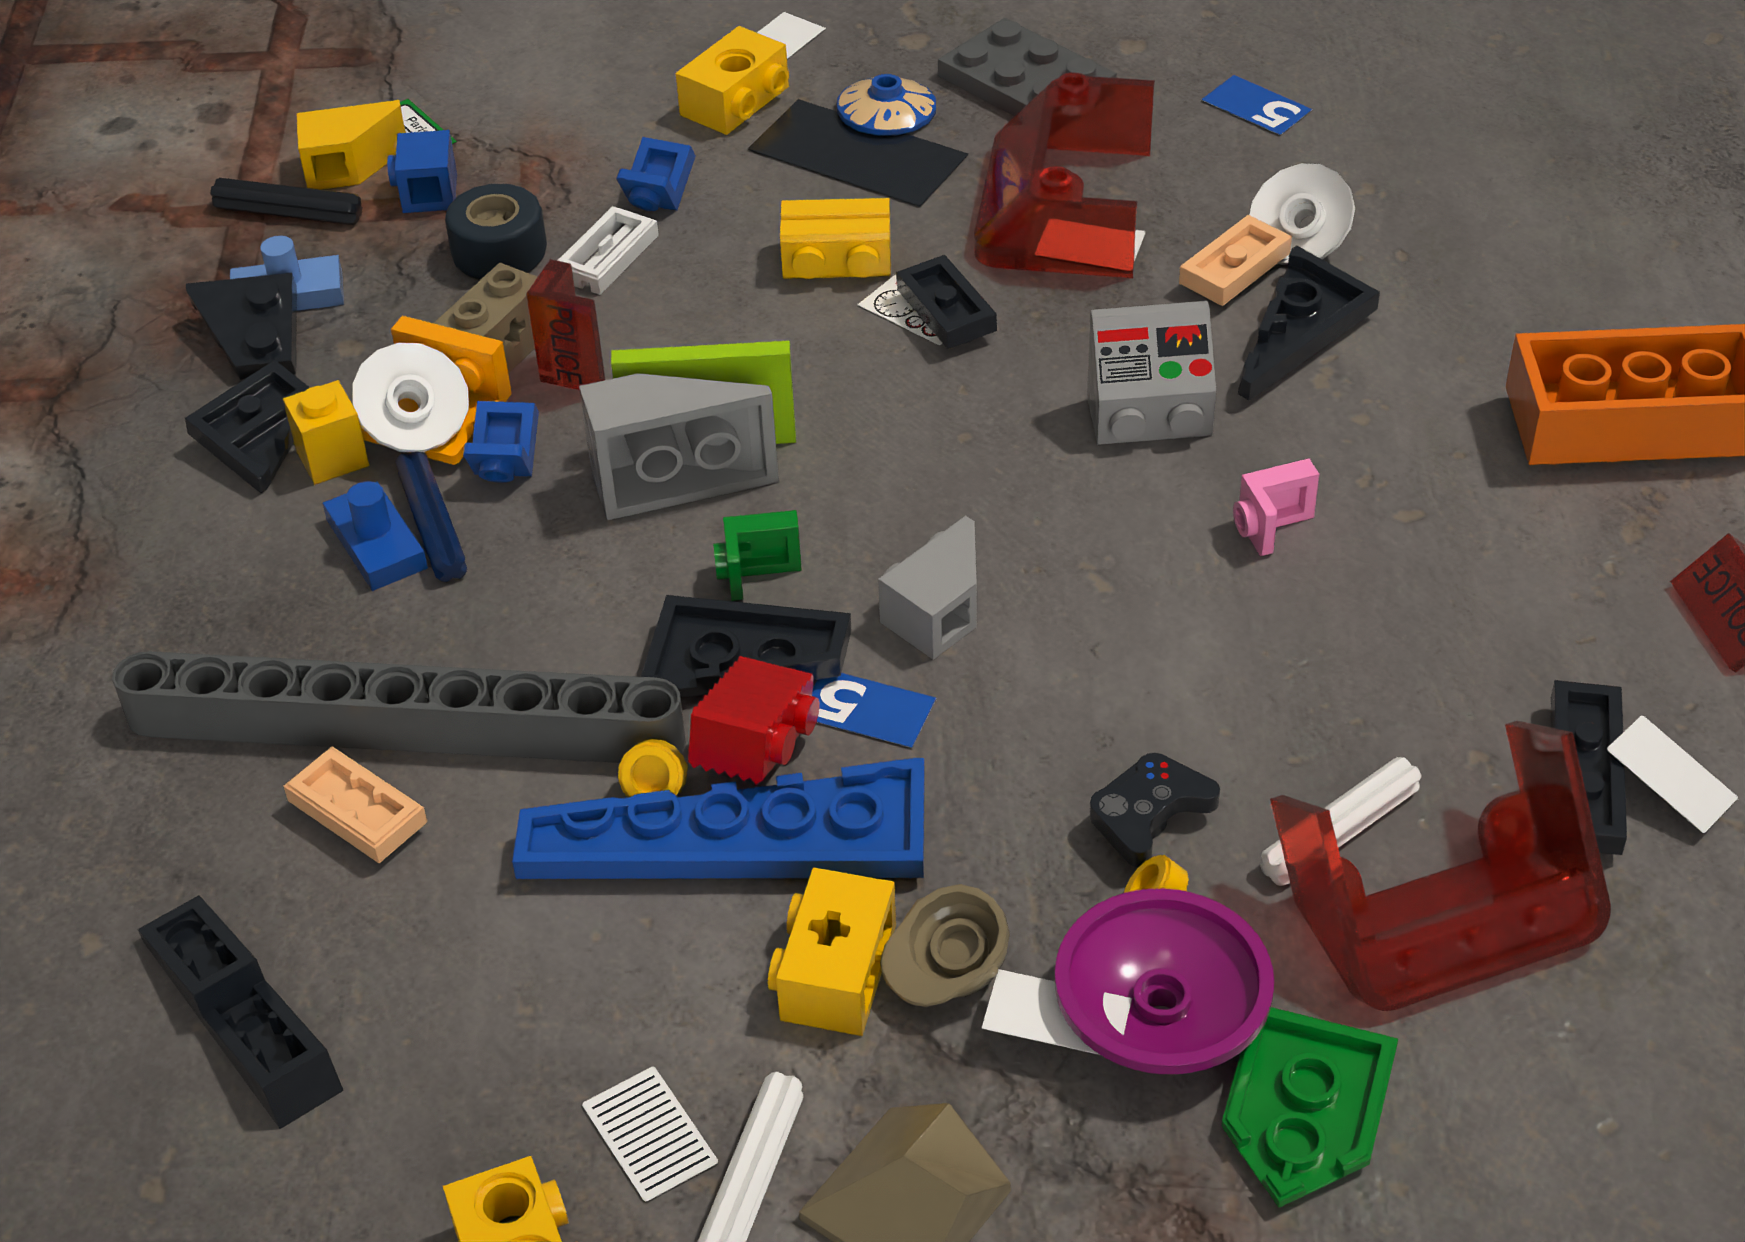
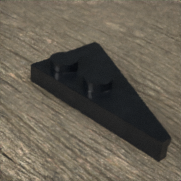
M1298 245L1293 247L1289 254L1288 267L1284 277L1279 278L1275 288V298L1270 301L1260 325L1258 341L1254 351L1249 352L1244 364L1238 395L1248 401L1375 312L1378 309L1380 291Z

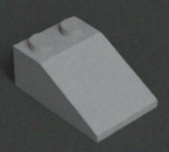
M638 373L579 386L591 472L607 520L779 482L773 398L769 386Z

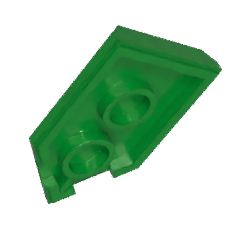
M1271 1007L1262 1030L1252 1043L1241 1052L1221 1127L1278 1208L1370 1164L1398 1038Z

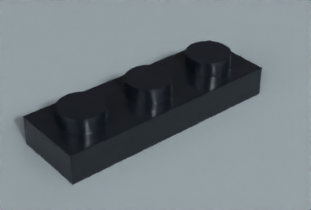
M1560 680L1554 681L1551 694L1552 848L1615 855L1623 854L1627 840L1625 767L1607 750V747L1623 733L1622 687Z

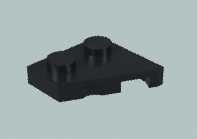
M274 360L185 418L187 433L253 488L262 493L270 486L294 443L283 398L304 392L310 387Z

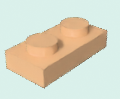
M1247 215L1180 266L1179 284L1224 306L1290 254L1292 236Z

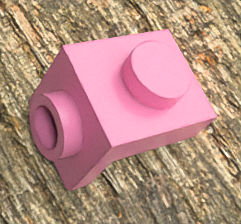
M1300 460L1242 475L1240 499L1233 506L1234 521L1242 537H1249L1260 556L1273 553L1276 527L1314 518L1319 472L1311 460Z

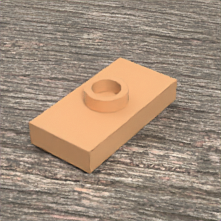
M333 746L283 786L287 800L377 863H381L427 823L423 806Z

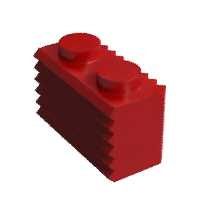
M739 656L738 662L735 661L733 667H729L728 673L725 672L723 678L719 679L718 684H714L713 690L709 689L708 695H704L703 700H699L698 706L693 708L690 724L688 762L693 768L701 765L706 772L713 768L718 775L725 771L730 778L737 774L742 781L751 778L755 785L763 781L776 763L786 765L792 756L796 738L800 734L809 736L814 730L818 719L820 702L819 698L812 696L813 674Z

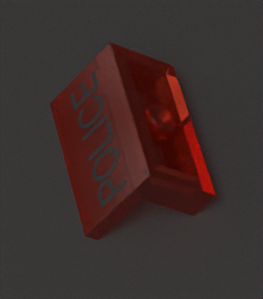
M550 259L526 293L540 382L579 390L581 385L605 380L595 300L576 296L571 263Z
M1728 533L1670 582L1729 669L1736 673L1745 666V544Z

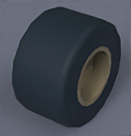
M512 184L478 186L458 195L448 206L445 224L451 255L456 267L466 275L482 279L499 263L528 272L534 269L544 258L547 241L542 208L537 197L525 188Z

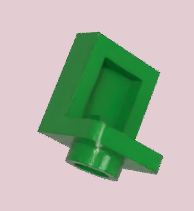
M796 510L723 517L725 542L713 543L717 580L729 579L731 601L744 600L743 576L802 571Z

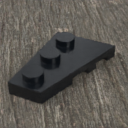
M666 595L641 677L668 680L677 687L681 698L708 694L709 689L713 690L714 684H718L719 679L723 678L724 673H728L729 667H733L735 661L738 662L739 656L811 673L814 676V680L841 676L852 631L851 613Z

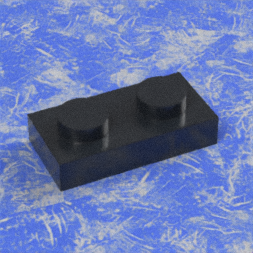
M946 255L896 272L897 290L947 349L997 331L996 312Z

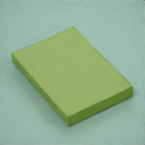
M790 341L611 350L613 379L638 373L769 386L773 398L776 444L796 443Z

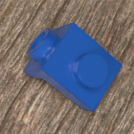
M642 137L632 169L621 168L616 180L628 201L637 208L646 211H656L658 208L677 211L696 155L690 145Z
M477 401L472 443L464 444L463 456L474 475H479L482 479L492 482H510L514 479V476L532 477L539 416L535 403Z

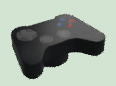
M1148 753L1115 780L1092 795L1089 817L1092 824L1121 856L1132 866L1139 867L1146 860L1152 858V839L1164 831L1167 819L1179 812L1206 814L1215 811L1219 806L1220 786L1215 780L1163 754Z

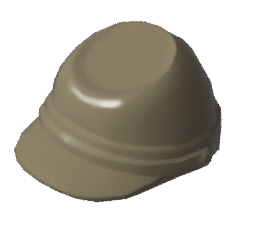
M962 884L938 888L927 896L917 899L903 922L884 945L880 966L886 984L905 1002L923 1007L942 1004L952 998L966 997L980 991L998 974V969L1001 968L1005 961L1010 938L1006 915L991 896L979 888Z

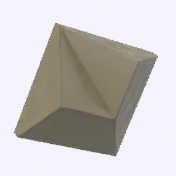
M950 1103L892 1107L799 1211V1219L832 1242H970L1011 1192V1183Z

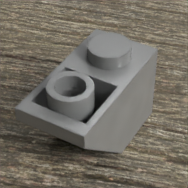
M967 516L961 518L945 531L936 533L926 545L901 563L893 564L878 579L880 623L932 660L977 627L975 521Z

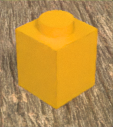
M339 380L321 386H314L304 392L283 398L296 452L314 485L369 466L358 413Z

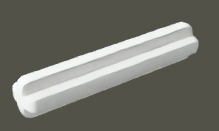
M1405 757L1392 759L1266 848L1261 854L1262 862L1260 864L1264 875L1269 876L1276 885L1284 886L1289 884L1417 792L1420 787L1419 780L1421 779L1419 769L1416 766H1411Z
M772 1072L765 1077L697 1242H746L803 1100L802 1082L795 1076H785L779 1072Z

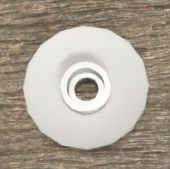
M1300 163L1280 170L1263 183L1252 201L1249 215L1292 236L1291 249L1298 245L1315 256L1324 259L1340 247L1351 230L1355 205L1350 187L1338 172L1321 164ZM1307 216H1315L1312 223L1304 228H1299L1302 219ZM1289 255L1281 260L1279 264L1288 265Z
M396 343L378 349L361 364L352 384V405L358 413L361 427L379 444L399 452H426L445 445L460 431L469 410L468 386L459 367L443 352L420 343ZM409 398L418 404L419 409L415 412H406L399 407L398 402L401 399Z

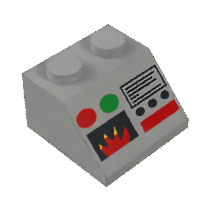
M1208 301L1091 310L1087 400L1097 445L1213 436L1216 382Z

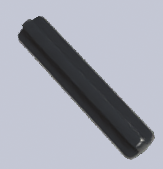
M229 178L216 179L214 186H211L210 190L213 205L218 209L347 225L357 224L363 210L361 198L354 193Z

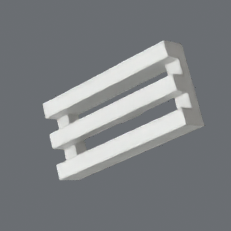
M612 206L553 264L555 280L565 282L569 277H572L573 286L583 289L590 283L591 292L601 295L659 236L657 221ZM623 223H624L625 225L612 237V235H613V234L623 225ZM599 248V251L585 265H582Z

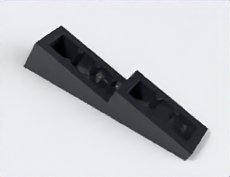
M200 895L138 929L144 944L279 1129L344 1091L327 1049L269 985L263 976L257 959Z

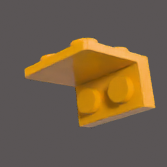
M402 315L391 328L394 344L420 343L443 352L459 367L468 386L469 410L460 431L445 445L424 452L427 458L452 465L458 464L464 457V444L472 443L477 401L506 402L512 394L503 341ZM405 398L398 402L399 407L406 412H415L419 409L418 404L412 399ZM361 427L365 441L379 444Z

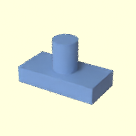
M273 236L261 244L263 265L230 269V279L292 273L297 285V311L344 305L343 276L339 255L297 260L293 240L287 236Z

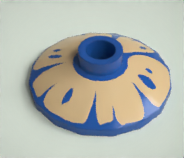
M881 74L873 78L859 80L846 87L837 97V114L844 124L857 131L873 135H900L914 132L929 124L936 114V97L929 88L914 80L900 78L892 74Z

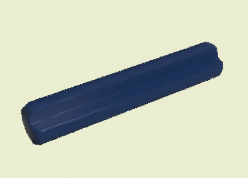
M418 451L409 454L402 452L395 461L398 475L435 577L446 583L452 578L461 579L467 572L465 556L427 455L424 452Z

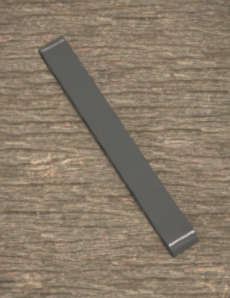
M152 651L138 652L127 656L118 663L113 670L112 681L130 730L137 735L145 737L620 763L624 754L632 747L649 739L664 740L674 745L680 753L683 752L686 745L680 692L668 680L654 677Z

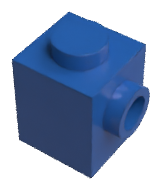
M450 130L398 133L396 155H388L387 167L391 187L398 186L402 212L414 213L447 210L448 206L456 198L457 168Z

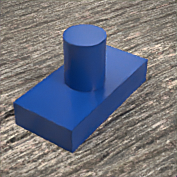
M378 481L360 482L352 486L346 494L322 503L326 520L372 591L428 569L423 548Z

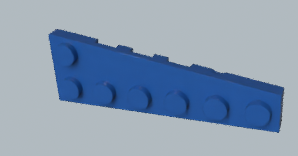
M910 758L841 767L842 776L803 781L802 773L776 776L777 785L737 790L736 781L711 784V791L701 795L677 798L670 790L635 794L622 799L610 797L520 809L512 860L515 878H810L813 867L871 878H924V758Z

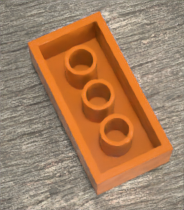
M1745 324L1515 334L1506 381V391L1528 464L1555 465L1565 463L1745 456Z

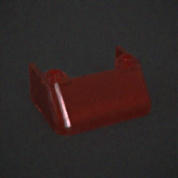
M1066 73L1053 80L996 133L974 232V254L979 262L989 267L1133 278L1137 201L1083 197L1084 183L1077 174L1064 167L1044 168L1047 149L1150 156L1155 80L1092 77L1081 73Z
M1522 721L1505 724L1520 790L1501 795L1493 799L1484 808L1478 823V837L1483 857L1367 896L1365 895L1362 878L1358 869L1349 860L1340 857L1330 811L1285 795L1270 799L1296 906L1349 992L1357 1000L1381 1011L1397 1010L1585 946L1602 935L1610 919L1611 904L1573 732Z

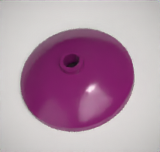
M1165 888L1142 889L1122 893L1098 903L1080 916L1070 927L1061 942L1056 957L1055 992L1060 1010L1073 1032L1087 1046L1101 1056L1119 1065L1142 1072L1184 1074L1217 1066L1233 1058L1252 1043L1265 1025L1271 1010L1274 993V972L1268 951L1259 935L1241 916L1228 907L1208 897L1192 892ZM1104 992L1132 998L1124 1035L1113 1027L1105 1014L1103 1007ZM1155 1006H1165V1007H1168V1008H1170V1009L1161 1010V1009H1156V1008H1154V1007H1155Z

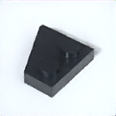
M292 273L186 283V292L195 310H198L206 322L211 335L218 346L224 350L229 363L240 380L246 379L274 360L292 374H296L297 285Z

